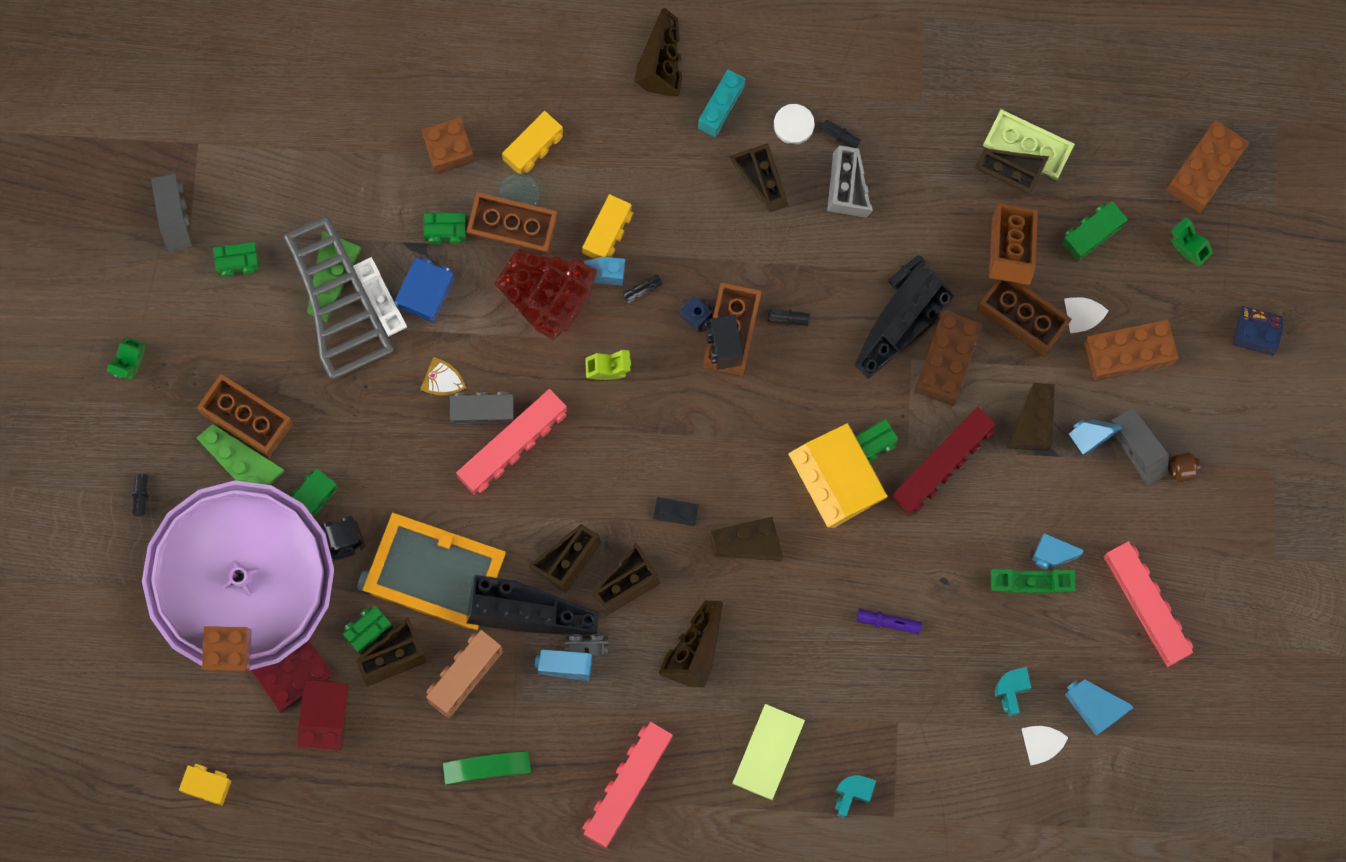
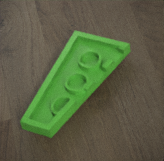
M323 231L321 240L329 237L328 233ZM340 238L354 266L361 247ZM333 244L319 250L316 264L338 255ZM341 262L315 274L313 279L314 287L316 288L347 274L343 263ZM345 284L318 295L320 308L337 301ZM309 299L307 314L314 317ZM331 313L322 316L323 321L327 322Z
M213 424L197 437L198 441L236 481L271 485L285 472L284 469Z

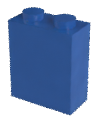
M415 258L397 295L395 305L401 310L434 323L454 281V275L445 266H440L439 268L432 265L433 263L428 259L421 258L420 260Z

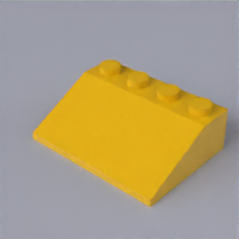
M848 423L789 453L794 466L829 528L839 526L888 497Z

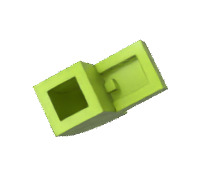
M621 350L612 355L596 353L585 358L586 378L620 379L626 377V373L630 371L631 360L628 350Z

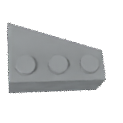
M839 145L833 153L827 211L867 218L873 209L868 197V187L865 184L860 151L857 148Z

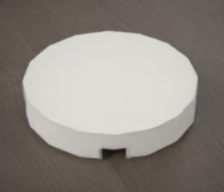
M789 104L782 107L776 113L774 131L783 142L801 144L810 138L814 129V117L806 107L798 104Z

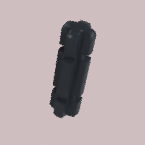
M658 275L650 277L649 281L645 280L634 286L632 290L625 291L623 296L630 303L635 300V297L639 298L652 291V288L661 286L662 281Z

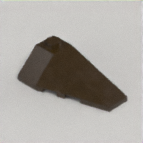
M704 601L690 621L691 627L685 634L682 633L679 636L680 642L674 650L670 649L659 671L661 676L688 687H705L713 668L723 607L722 601Z

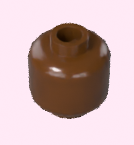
M1191 453L1174 455L1171 458V462H1168L1170 477L1178 482L1195 479L1198 471L1201 470L1199 459L1195 458Z

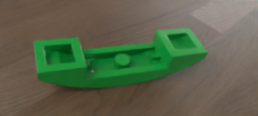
M991 569V591L1021 594L1075 592V570H1053L1048 572Z
M529 752L487 755L443 763L445 785L531 773Z

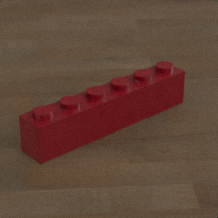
M977 406L894 492L890 500L908 516L913 512L917 514L924 506L922 502L927 497L931 499L939 491L937 487L942 482L945 485L953 476L951 472L955 468L959 470L967 462L965 457L969 453L974 455L981 447L979 443L983 439L988 440L994 434L993 428L996 423Z

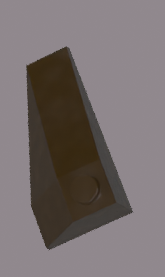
M666 8L661 10L637 64L634 82L647 92L679 96L682 82V72L678 68L681 54L677 53V43L680 41L678 18Z

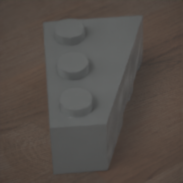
M1133 408L1113 419V424H1118L1122 427L1113 437L1119 440L1146 486L1168 475L1169 454Z

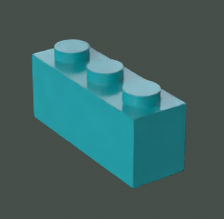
M727 69L698 120V129L715 138L717 137L745 87V78Z

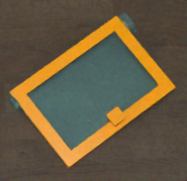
M392 512L370 571L365 569L362 571L357 590L460 627L478 631L479 627L483 629L484 626L466 624L468 602L474 575L497 578L506 552Z

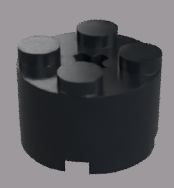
M353 516L344 517L340 522L334 524L327 522L320 526L326 534L333 561L355 555L354 550L360 548L361 551L366 546L358 522L353 519Z

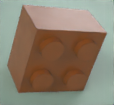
M461 117L421 129L435 174L474 163L473 153Z
M204 626L202 670L206 672L250 673L252 629L248 627Z

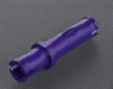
M860 608L856 622L875 625L876 628L882 626L918 635L922 625V621L882 614V611L876 613Z

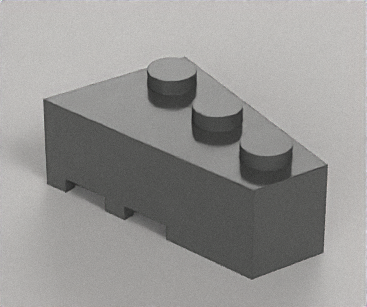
M176 174L152 178L151 182L159 229L167 251L191 247L192 243L188 229L190 221L188 214L185 213L187 204L185 197L181 195V193H184L182 181L177 180Z

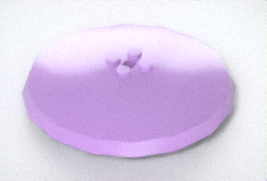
M231 481L200 489L167 513L148 544L142 585L150 619L172 649L202 666L204 626L248 627L252 629L250 670L279 663L310 639L329 607L334 567L326 534L304 504L272 485ZM240 573L244 575V578L241 582L237 581V579L239 578L238 574Z

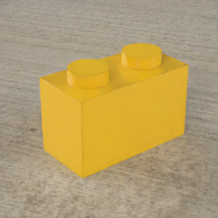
M195 764L194 767L188 765L179 791L223 806L232 782L227 778V774L216 770L214 774L207 772V767Z

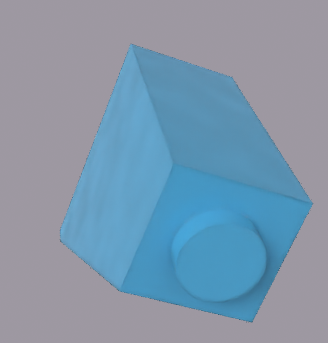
M541 650V654L536 655L535 668H538V674L589 682L592 654Z
M1085 679L1080 683L1077 680L1067 687L1069 691L1065 694L1066 698L1096 736L1133 708L1131 704Z

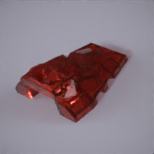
M516 250L494 285L537 332L554 340L560 336L562 331L566 332L587 301L597 270L579 260L572 259V261L561 260L560 257L556 256L549 258L537 253Z

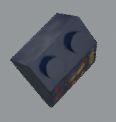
M1242 306L1233 346L1273 356L1280 344L1283 330L1282 316Z

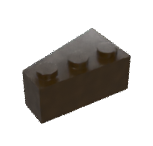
M581 524L563 537L558 544L551 549H547L542 556L527 565L534 574L566 594L602 541L598 534Z

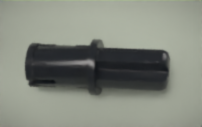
M826 120L822 125V131L837 139L836 142L840 141L851 148H857L861 142L860 138L847 132L846 128L843 129L829 120Z
M917 255L905 266L902 265L901 269L892 277L888 278L889 284L894 289H897L904 283L917 265L921 267L925 265V260Z
M789 309V311L769 310V321L788 323V326L790 324L809 326L810 313L793 312L792 309Z
M141 473L134 476V492L131 494L133 496L132 514L144 516L146 498L149 496L147 493L148 475L143 474L142 482H140Z

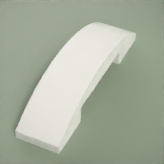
M372 257L354 265L353 267L388 337L407 328Z

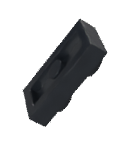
M657 497L653 519L695 526L699 504Z

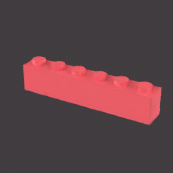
M550 389L547 390L456 472L457 477L474 495L477 492L482 493L489 486V481L493 478H499L504 473V468L508 464L513 465L520 458L519 454L524 450H530L535 445V440L539 436L544 437L551 430L550 426L555 422L560 423L566 417L567 406Z
M1128 541L1106 553L1104 559L1168 668L1193 653V645L1189 638H1185L1182 634L1180 622L1171 615L1170 612L1172 610L1166 600L1163 601L1159 593L1161 591L1158 584L1152 582L1149 577L1150 571L1148 567L1139 560L1137 548L1134 545L1131 546Z
M652 722L648 726L644 725L638 734L641 737L637 745L634 743L631 745L627 752V755L630 757L626 763L621 762L616 771L619 774L615 782L612 780L609 782L605 789V792H607L605 799H599L594 808L596 814L593 819L588 818L582 828L585 830V837L605 849L608 847L673 737L671 733Z

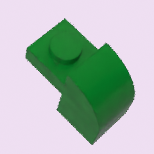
M1185 217L1171 231L1174 237L1171 243L1175 249L1195 265L1200 267L1213 254L1209 241L1196 233L1190 219Z
M126 337L119 344L116 358L108 364L107 372L112 373L117 378L132 380L142 362L146 343Z

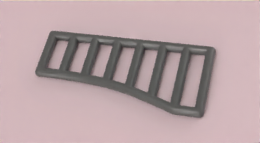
M323 216L285 233L284 239L294 257L309 295L317 332L319 357L329 378L336 379L392 353L393 346L330 218ZM321 226L325 227L329 237L300 250L298 249L294 238ZM331 244L334 245L338 253L337 256L307 269L303 260L304 256ZM341 262L343 263L347 274L316 288L314 287L310 276ZM349 281L352 282L356 290L355 293L320 308L318 295ZM359 299L361 300L365 311L324 329L322 316ZM370 318L374 327L373 330L327 350L326 337ZM375 337H379L383 348L334 370L329 358Z

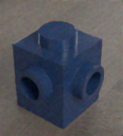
M693 296L681 308L680 317L698 332L701 328L706 329V326H709L710 319L712 318V308L706 301L703 300L701 302Z

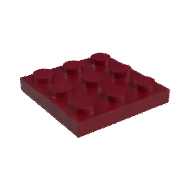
M309 640L279 663L251 670L280 713L303 697L305 680L327 681L334 676Z

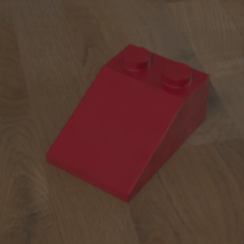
M305 680L298 725L297 747L341 750L343 748L348 683Z

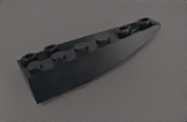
M917 265L880 314L855 364L857 369L867 379L872 377L930 328L954 297L933 270Z
M474 575L468 602L466 624L535 633L596 634L598 613L518 581Z

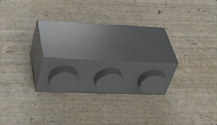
M478 392L476 395L455 393V396H450L451 425L511 424L514 421L513 394H509V392H497V395H488L487 392Z

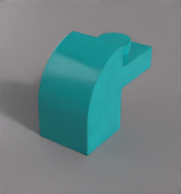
M1027 667L1007 672L996 685L995 698L1004 696L1002 707L1004 712H1008V717L1016 716L1020 713L1016 694L1027 692L1031 689Z
M859 775L844 779L835 792L843 795V798L838 797L835 809L838 810L837 816L846 818L852 798L869 803L876 780Z

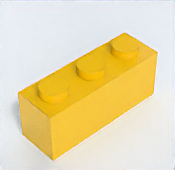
M544 111L502 153L503 160L520 176L524 172L528 173L534 167V162L538 158H543L548 153V148L553 143L557 144L562 139L563 127Z
M610 194L608 195L582 247L584 255L593 259L613 257L616 250L614 245L616 241L622 239L625 223L629 224L634 213L632 212V204Z

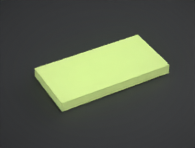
M1002 109L983 144L988 149L1049 156L1041 174L1056 181L1075 145Z
M765 704L732 784L773 800L805 720Z

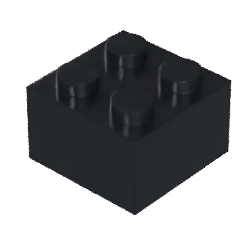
M735 314L711 318L709 326H706L707 343L712 344L710 346L711 363L716 364L717 370L742 366L743 351Z

